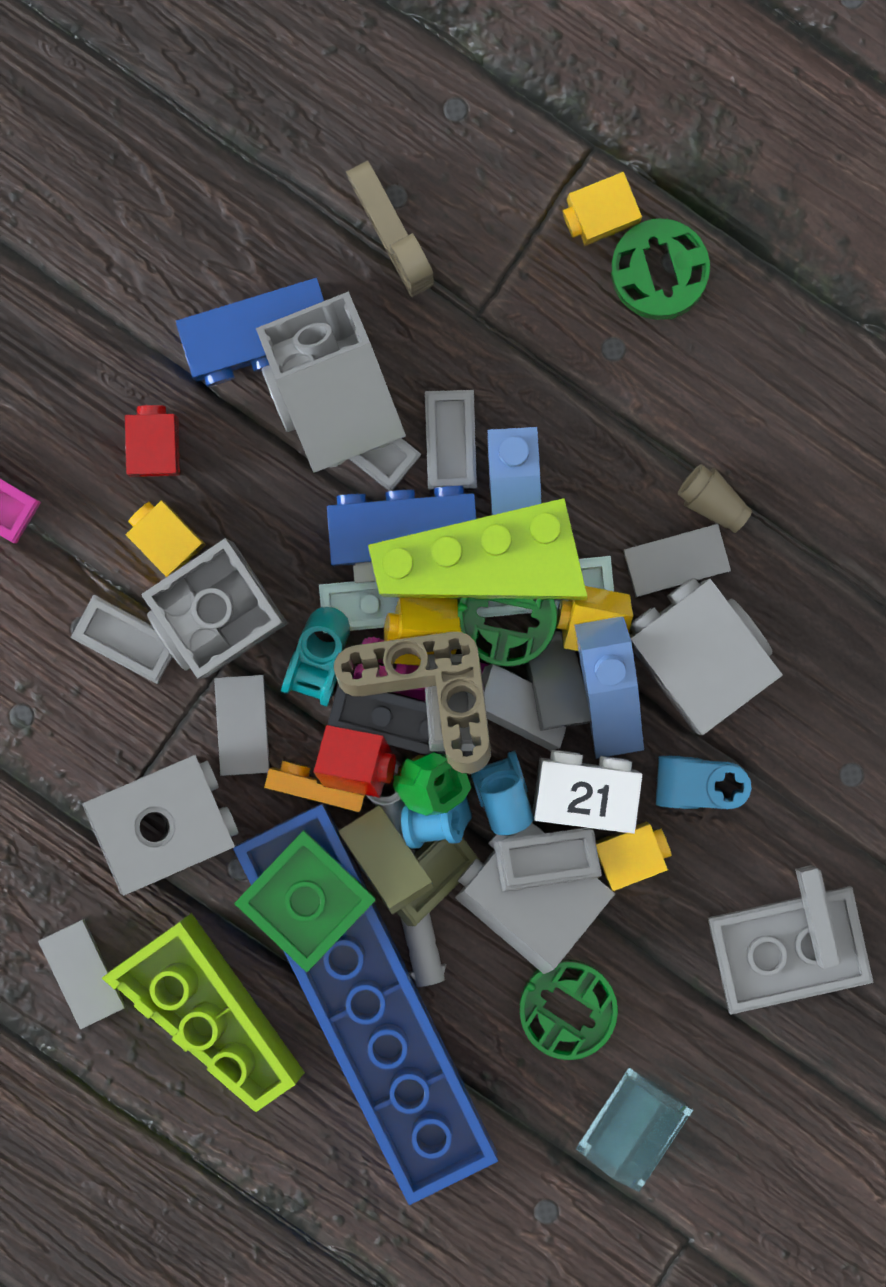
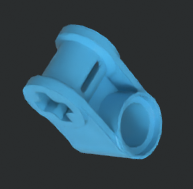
M515 751L508 752L506 759L487 764L480 771L471 774L481 807L484 806L491 830L495 834H516L531 825L534 816L527 796V786Z
M659 756L656 789L657 806L683 809H698L700 807L734 809L743 805L750 796L752 789L751 780L744 769L735 763L707 761L694 757ZM731 772L735 781L742 783L741 789L733 790L731 798H724L721 789L715 788V782L724 781L725 773Z
M467 796L462 803L444 814L425 816L409 810L405 805L401 813V827L406 845L410 849L420 848L424 842L447 840L451 844L460 843L463 832L468 822L472 819Z

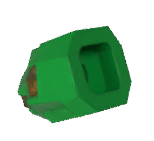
M436 752L426 756L418 755L411 760L407 759L398 767V773L394 774L393 788L406 807L425 816L447 813L462 803L471 789L467 773L454 770L448 763L446 755Z

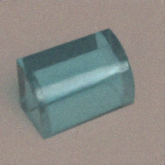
M629 1067L581 1139L576 1150L612 1179L640 1192L693 1109L652 1080Z

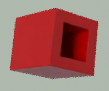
M163 405L137 406V415H125L126 474L130 477L180 476L179 418L175 414H167L166 406Z
M326 725L313 772L324 787L380 798L384 783L389 784L393 778L396 757L395 754H392L393 751L384 736Z

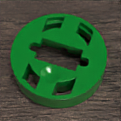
M661 218L641 222L626 232L616 246L611 266L612 283L622 303L634 313L654 320L675 319L677 316L689 311L702 297L710 274L709 255L701 238L685 224ZM651 238L657 239L659 246L667 245L678 285L672 286L673 295L671 297H666L663 289L655 291L644 255V250L650 249L648 241ZM686 238L695 248L687 250L678 240ZM632 254L630 266L619 270L620 258ZM702 268L700 282L688 285L692 271ZM634 288L643 298L634 300L626 290Z
M461 598L458 606L461 632L469 635L475 641L476 646L479 632L492 644L490 655L477 646L479 658L491 664L511 667L528 663L546 650L555 635L558 614L554 599H537V602H535L534 599ZM489 601L531 609V617L537 618L540 623L536 628L529 627L527 634L484 625L486 617L479 616L477 610L480 607L488 608ZM528 642L524 656L509 659L511 648L520 647Z
M562 960L552 971L543 974L540 970H537L528 979L521 993L519 1014L526 1036L538 1050L553 1058L576 1060L595 1053L609 1040L616 1026L618 1006L611 985L600 971L581 961ZM565 969L581 970L577 979L571 977L560 978ZM597 982L603 986L606 992V996L600 1005L593 991ZM556 987L592 1010L589 1017L595 1021V1025L590 1028L583 1024L581 1029L578 1030L543 1007L547 1000L541 997V992L548 990L553 993ZM536 1014L544 1029L539 1038L530 1027V1023ZM559 1041L575 1042L571 1050L555 1049Z

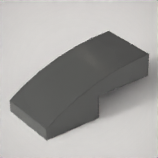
M562 630L555 631V635L546 650L534 660L524 664L527 681L532 683L540 731L591 722L585 686L576 651L564 649ZM528 642L521 646L523 656L526 654Z

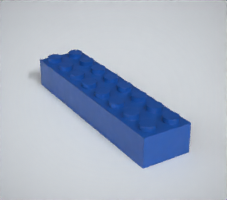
M320 803L237 844L233 848L252 885L293 840L305 830L367 889L348 848L340 838L339 830L325 803ZM374 902L308 972L303 970L284 952L408 1205L498 1162L497 1150Z

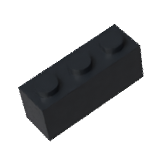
M338 684L328 721L329 726L384 736L388 745L426 755L433 752L445 754V751H430L425 701L391 692L368 696H351L345 693ZM462 751L465 757L473 755V751Z

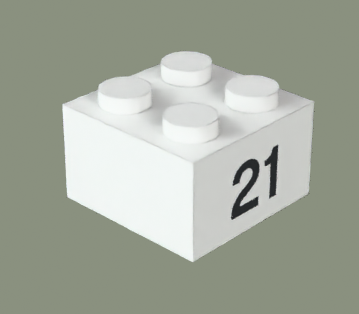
M551 750L550 759L539 758L533 804L535 821L635 834L642 773L631 769L632 761L600 756L599 765L582 763L583 755H580V753Z

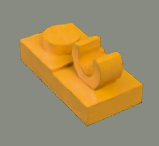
M282 761L280 769L269 768L264 788L356 812L361 811L365 795L324 787L318 781L319 779L309 777L310 767Z

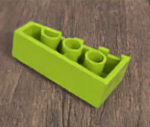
M564 498L368 545L378 591L382 597L588 600Z
M192 913L101 978L114 990L117 988L134 1003V1007L146 1018H152L173 1037L172 1040L185 1052L190 1051L208 1067L207 1070L255 1112L296 1085L305 1073Z

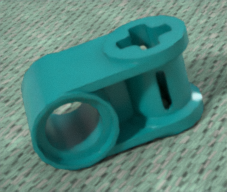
M322 607L311 613L299 638L297 648L292 655L281 692L289 694L293 690L319 699L320 705L328 707L337 682L334 672V661L338 654L345 649L350 634V624L343 612L333 607ZM314 632H327L334 638V641H322Z

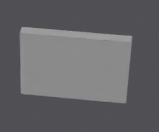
M851 886L826 891L842 960L840 966L822 969L817 965L802 897L708 917L730 1015L873 983L853 888Z

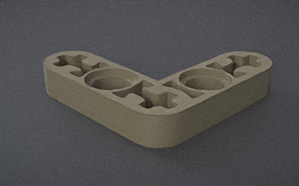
M367 160L346 171L357 197L410 296L413 297L434 286L433 271L420 244L413 233L407 234L369 161Z
M446 632L355 645L345 648L338 654L334 661V672L339 687L351 696H368L437 686L443 745L448 763L454 770L469 774L478 772L487 765L491 757V744L481 665L476 643L469 635L463 632ZM461 649L463 655L461 659L462 664L452 665L450 660L451 650ZM434 651L437 669L430 670L427 652ZM413 654L421 660V663L413 673L400 674L393 669L395 660L401 655ZM378 659H383L387 676L380 677ZM362 663L364 668L362 678L353 679L350 673L353 671V664ZM458 692H468L476 698L473 708L463 713L451 710L448 707V701ZM470 727L472 743L476 746L473 748V755L465 757L461 751L463 744L460 728Z

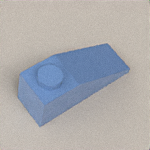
M537 427L488 430L487 448L491 515L541 504Z
M624 617L575 624L596 759L600 758V756L609 757L644 750L639 691L632 642Z

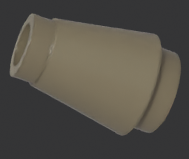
M703 464L697 466L689 474L678 491V496L685 500L684 506L728 528L733 533L742 528L752 513V510L745 505V502L715 468L709 470Z

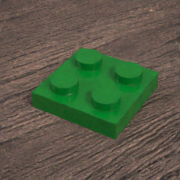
M303 830L234 904L303 970L308 972L373 904L376 897L312 836Z

